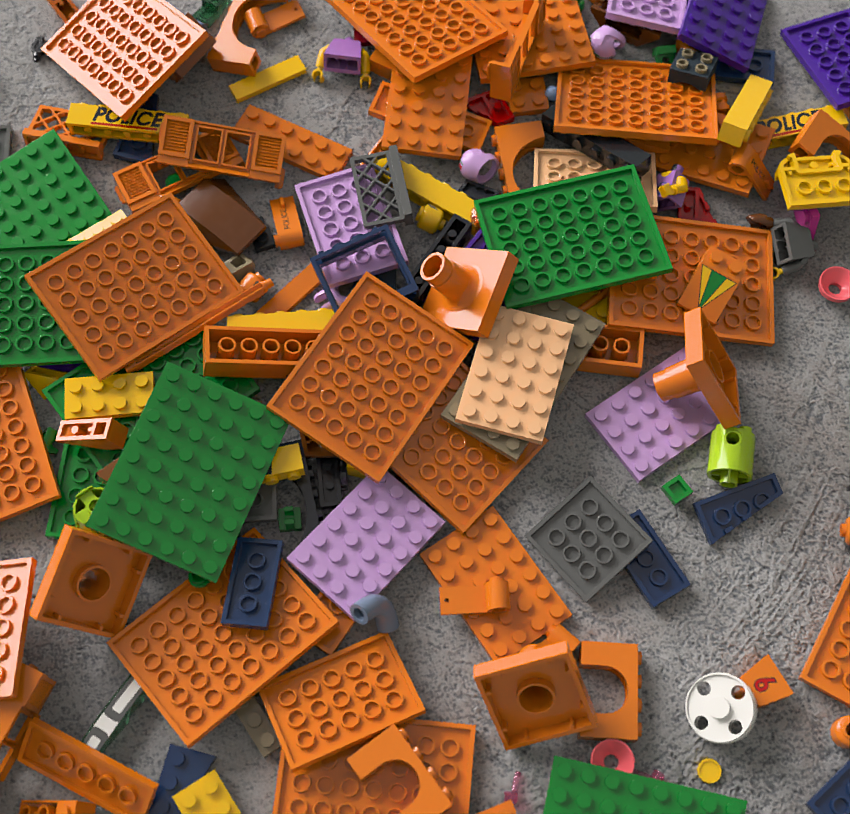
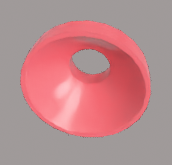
M833 266L824 270L818 281L820 293L832 302L841 303L850 299V271L840 266ZM829 286H837L840 289V293H831Z
M606 739L597 744L593 749L590 764L606 767L604 765L605 757L613 755L618 760V766L615 770L628 773L633 772L635 765L634 755L624 742L617 739Z

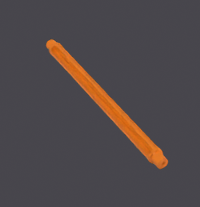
M270 278L260 281L217 307L152 351L124 367L125 371L132 373L155 361V359L201 333L205 325H214L247 303L268 292V289L274 286L273 281Z

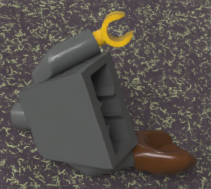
M762 213L746 216V220L751 228L771 230L777 266H781L779 269L773 267L775 275L773 280L778 278L780 274L787 275L800 271L808 263V259L814 256L818 248L817 241L812 240L809 228L801 226L793 218L773 219Z

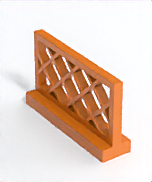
M45 105L39 106L29 128H24L22 132L25 145L27 146L52 129L55 131L63 129L65 133L58 134V136L72 156L102 161L104 157L103 150L109 139L101 137V141L91 140L96 138L94 136L83 135L80 138L73 137L74 134H71L65 128L67 127L66 121L61 122L60 118L68 116L69 110ZM44 112L52 114L50 117L42 118ZM55 120L58 122L57 125L50 128L47 125ZM41 126L45 127V130L43 131L35 130L36 128Z

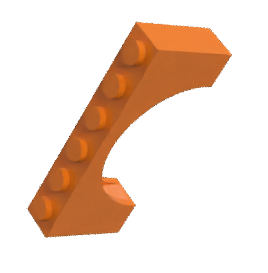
M234 0L228 9L225 20L222 22L218 35L215 37L217 42L208 52L207 59L213 71L255 77L261 63L257 50L247 47L238 41V33L244 22V14L251 8H260L276 2H288V0Z
M541 120L494 127V135H491L492 147L496 148L494 156L497 158L500 166L498 177L500 181L503 180L502 194L520 190L513 177L515 165L523 156L534 151L535 148L544 147L545 134Z

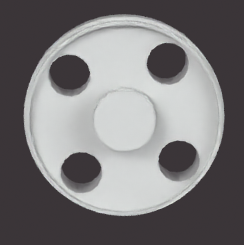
M712 673L703 676L693 684L686 698V715L691 727L699 736L713 743L730 744L745 738L752 730L757 718V703L751 688L741 679L727 673ZM709 683L711 692L704 696L700 688L702 684ZM738 687H743L745 690V696L741 700H737L734 696V691ZM705 716L708 720V726L706 729L701 730L698 727V720ZM735 721L741 722L743 726L742 732L738 735H735L731 730V726Z

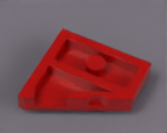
M490 90L468 98L467 109L480 117L491 120V125L494 127L503 126L515 121V116L507 102L490 97Z
M688 187L682 207L677 208V218L717 223L716 219H713L709 212L710 207L704 200L701 189Z

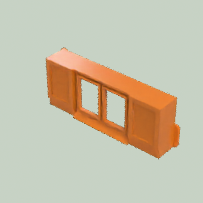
M523 0L524 16L504 62L493 60L488 62L487 80H490V97L511 102L535 38H538L546 19L547 0Z
M164 114L158 137L160 142L157 156L158 168L162 169V164L271 182L275 183V188L277 189L283 187L285 169L282 168L286 142L285 135L247 130ZM199 132L221 135L217 162L195 158ZM227 137L249 140L245 167L223 163Z
M199 134L195 154L198 153L202 160L217 162L221 135ZM227 137L223 163L245 167L244 160L230 137ZM158 154L112 173L117 184L115 191L121 203H127L132 214L170 192L176 195L199 184L203 179H211L219 175L218 173L200 171L186 177L181 167L173 166L181 180L161 189L152 174L161 170V168L157 167ZM162 164V169L170 165Z
M22 663L17 698L0 700V748L3 744L10 747L0 764V782H4L18 757L30 720L34 717H41L38 714L56 684V681L38 671V667L31 663L29 665ZM20 713H23L28 717L15 740H12L7 736Z

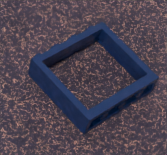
M387 224L379 228L374 227L368 233L357 234L350 241L337 243L332 249L325 252L319 251L318 255L309 258L334 314L339 306L321 268L386 240L407 286L396 291L409 300L420 297L419 288Z

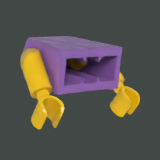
M351 37L345 39L335 38L329 45L320 49L316 62L317 69L312 72L313 81L315 82L318 76H320L321 84L325 81L323 69L324 71L356 75L362 73L359 84L360 88L362 89V82H368L370 89L371 78L368 76L370 73V56L364 48H361L360 41H356Z
M673 164L670 171L659 173L656 176L657 212L682 207L686 192L688 191L689 180L682 174L684 168L679 164Z

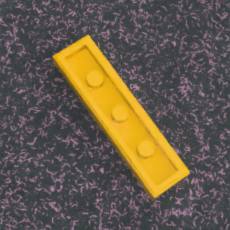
M296 55L256 73L255 77L249 76L228 86L238 104L307 73L299 56Z

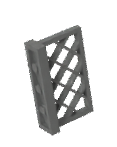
M397 145L389 146L388 151L349 158L364 230L381 227L386 224L392 225L405 222L406 226L414 224ZM387 158V163L383 168L375 164L378 159ZM363 162L368 166L362 172L355 167V164ZM371 168L380 171L375 178L367 174ZM383 174L391 177L387 185L379 181ZM363 178L371 181L367 189L359 185ZM375 184L384 188L379 195L371 192ZM387 191L395 195L391 202L382 198ZM367 195L375 199L371 206L363 202ZM379 201L387 205L383 212L375 209ZM391 208L399 212V216L393 218L386 214ZM371 212L379 216L376 221L367 223L366 218Z

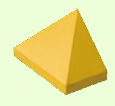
M32 366L25 372V377L45 400L47 398L43 394L42 389L66 375L67 372Z

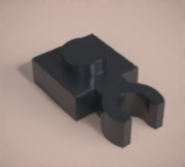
M260 216V220L265 224L264 218ZM269 227L253 241L256 254L276 248Z

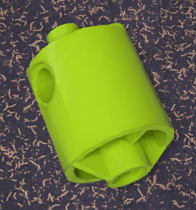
M721 424L716 425V429L712 431L707 466L708 478L719 482L720 486L725 488H735L738 484H745L752 480L756 437L752 433L751 427H730L724 430Z

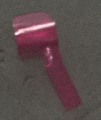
M636 769L632 772V774L662 781L665 777L663 773L656 769L653 770L651 775Z
M515 771L512 791H504V802L511 799L513 805L517 803L520 771Z

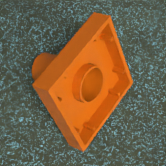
M447 247L444 255L438 252L429 255L424 260L420 269L421 277L431 285L423 309L461 335L488 338L519 259L509 251Z
M701 307L685 312L686 359L654 373L653 382L655 389L663 402L701 391L724 430L741 424L737 369Z
M65 524L29 615L38 621L113 638L126 625L152 556L110 537Z
M567 640L536 649L534 648L538 644H530L523 647L518 654L474 665L473 678L506 751L598 727L596 711Z

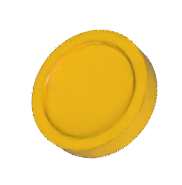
M708 758L698 764L697 775L701 781L712 784L720 779L722 770L717 761Z

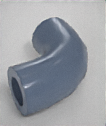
M369 594L356 601L350 607V613L357 623L365 625L374 618L376 628L380 633H390L399 627L394 605L383 595Z

